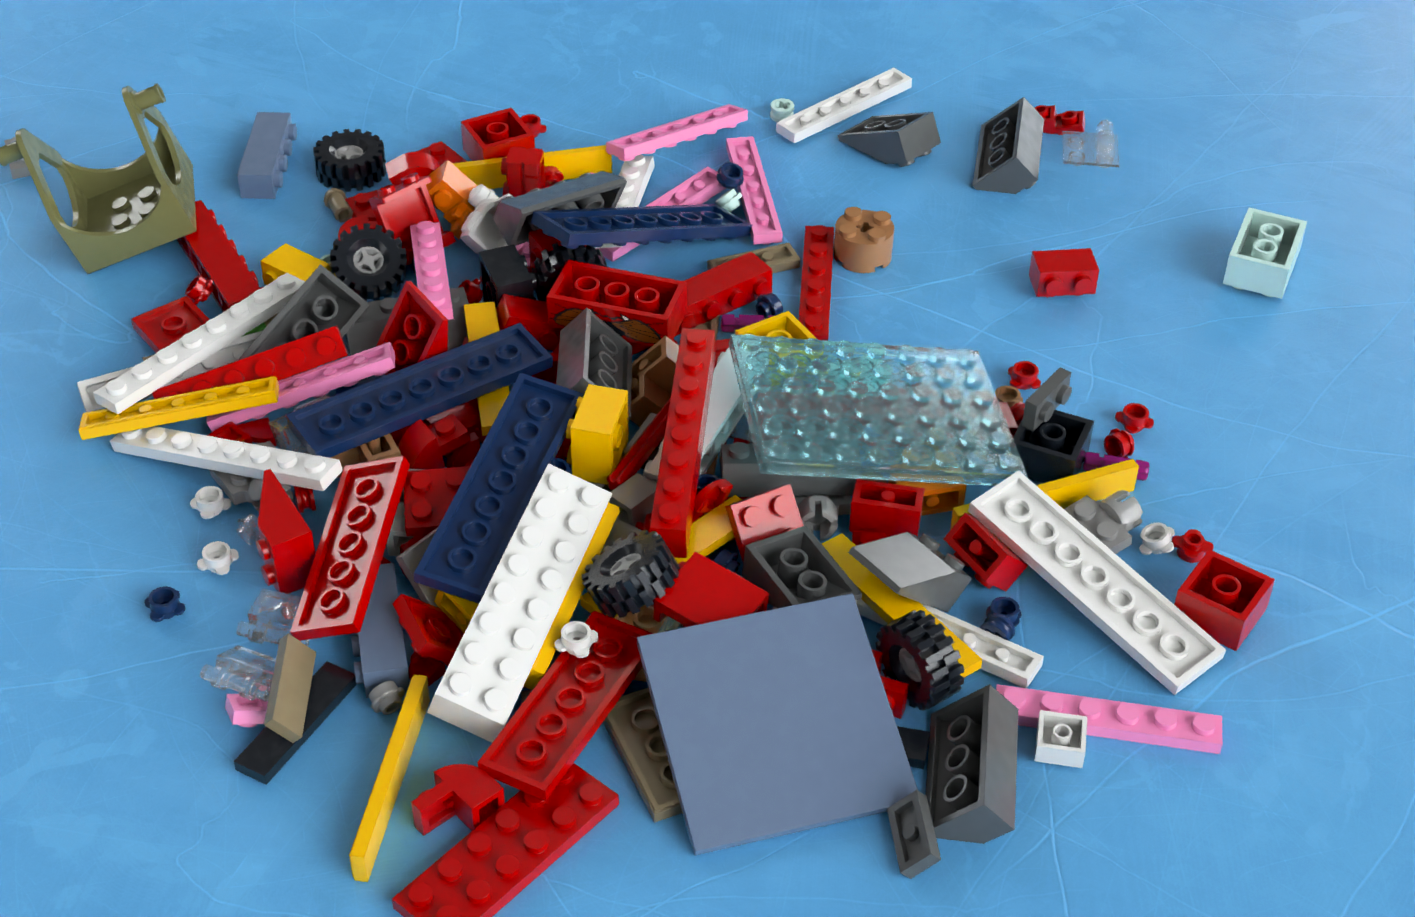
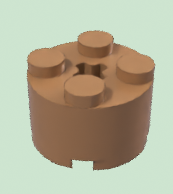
M858 207L846 208L844 214L838 218L835 224L834 259L836 262L839 259L842 262L843 268L857 273L875 272V267L883 265V268L887 267L892 260L894 224L891 221L890 213L886 211L861 210Z

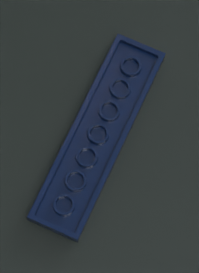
M716 204L533 211L531 223L542 229L543 234L561 241L560 244L571 249H576L579 245L602 247L603 244L625 246L629 242L647 245L649 241L671 243L672 240L693 242L694 239L715 241L716 238L720 237L735 240L738 236H750L752 226L750 223Z
M518 323L286 415L287 425L311 455L331 458L414 424L420 419L424 420L515 383L520 373L532 376L553 367V357L521 323Z
M523 373L519 374L414 572V582L478 604L480 603L548 463L552 465L566 437L568 421L570 418H575L578 397H583L584 393Z

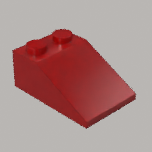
M411 281L405 282L376 345L379 346L390 342L395 351V368L385 375L447 352L448 319Z
M268 469L263 474L258 517L260 540L256 541V547L261 559L265 561V565L261 566V572L268 586L274 585L280 597L305 587L315 557V548L311 529L272 470Z

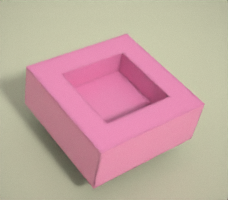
M264 693L226 694L225 709L232 725L250 728L258 724H264L268 701Z

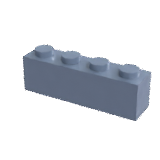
M257 112L237 173L241 198L275 199L278 188H282L283 172H286L288 168L287 157L292 155V140L297 138L296 124H292L290 113Z
M394 563L380 564L361 631L357 635H351L354 657L361 656V661L354 662L356 683H364L366 698H369L370 692L376 686L386 681H394L398 688L402 687L405 690V693L410 684L403 628L398 621L399 616L392 604L398 597Z

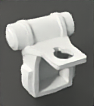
M483 184L473 188L469 194L468 202L475 207V210L468 215L461 228L462 234L460 236L463 242L478 255L481 251L508 246L493 217L499 202L508 196H512L507 193L499 198L495 195V191L488 189Z

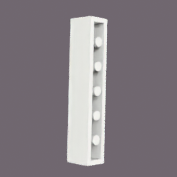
M732 341L726 352H721L713 373L699 476L706 473L719 453L721 444L726 442L767 378V351ZM664 439L654 460H649L645 466L643 476L650 481L654 480L657 482Z

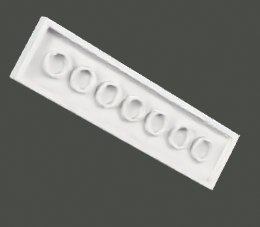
M1020 471L1015 472L970 502L968 509L970 514L1172 694L1176 695L1224 657L1226 649Z

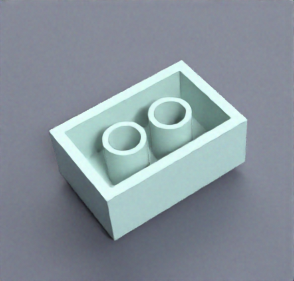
M1249 207L1229 254L1223 284L1240 290L1245 289L1261 293L1267 297L1282 299L1301 248L1307 221Z

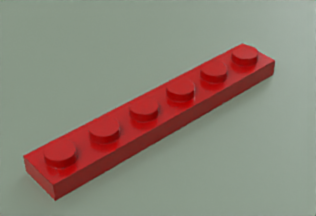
M823 225L805 226L799 321L823 345H828L834 227H825Z
M338 325L159 388L152 392L154 399L273 376L277 377L279 381L346 357L348 352Z

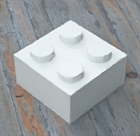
M1040 710L1034 761L1082 768L1086 753L1087 717Z

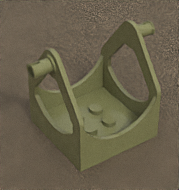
M158 83L139 92L130 86L122 88L125 105L145 150L143 155L128 164L108 169H92L75 165L63 159L54 148L24 128L16 130V141L0 147V164L3 167L24 158L49 219L87 274L197 231L193 164L161 112L154 106L166 102L164 92ZM145 118L158 127L154 141H152L146 127ZM40 159L55 167L63 177L73 210V223L71 227L65 223L58 211L40 168Z

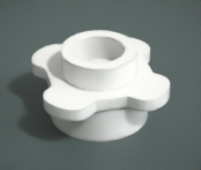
M206 486L197 491L195 498L190 501V506L192 509H197L203 519H211L219 515L222 510H228L231 507V500L223 497V492L219 487Z
M1151 523L1145 526L1140 534L1143 544L1139 547L1140 552L1143 555L1171 552L1174 549V544L1172 543V537L1175 535L1174 529L1167 527L1163 523Z
M211 542L203 548V558L197 561V567L201 571L210 570L218 575L227 574L230 571L231 563L239 558L238 551L230 549V546L225 542Z
M569 622L563 626L561 638L555 641V648L559 652L567 651L577 658L587 657L592 643L598 641V633L595 630H591L589 625L584 622Z

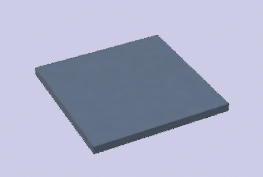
M853 593L637 637L638 651L694 856L887 812V808L915 790H918Z

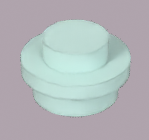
M732 188L715 202L723 209L732 212L741 204L739 199L742 197V194L740 192L737 193Z

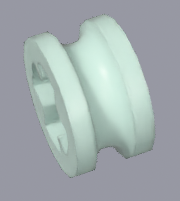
M779 98L771 102L770 118L773 121L779 122L794 115V103L791 100Z

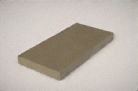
M649 687L621 696L603 721V724L654 823L683 813Z

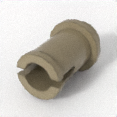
M331 188L325 193L324 203L326 207L332 210L336 220L339 219V222H346L353 215L352 209L345 200L347 198L346 194L340 189Z

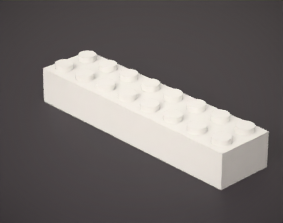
M548 463L434 694L427 711L428 714L491 743L495 740L506 725L613 493Z

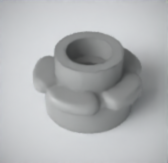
M386 681L379 684L369 694V699L372 702L371 708L376 713L382 711L384 715L397 711L403 704L402 697L405 695V690L402 687L398 688L394 681Z

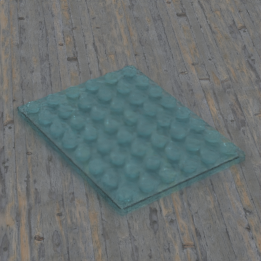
M731 334L729 348L760 474L996 486L1017 471H1020L1028 478L979 351L943 349L940 347H913L910 345H883L879 343H854L844 340L824 341L814 338L795 339L783 336L766 337L752 334Z

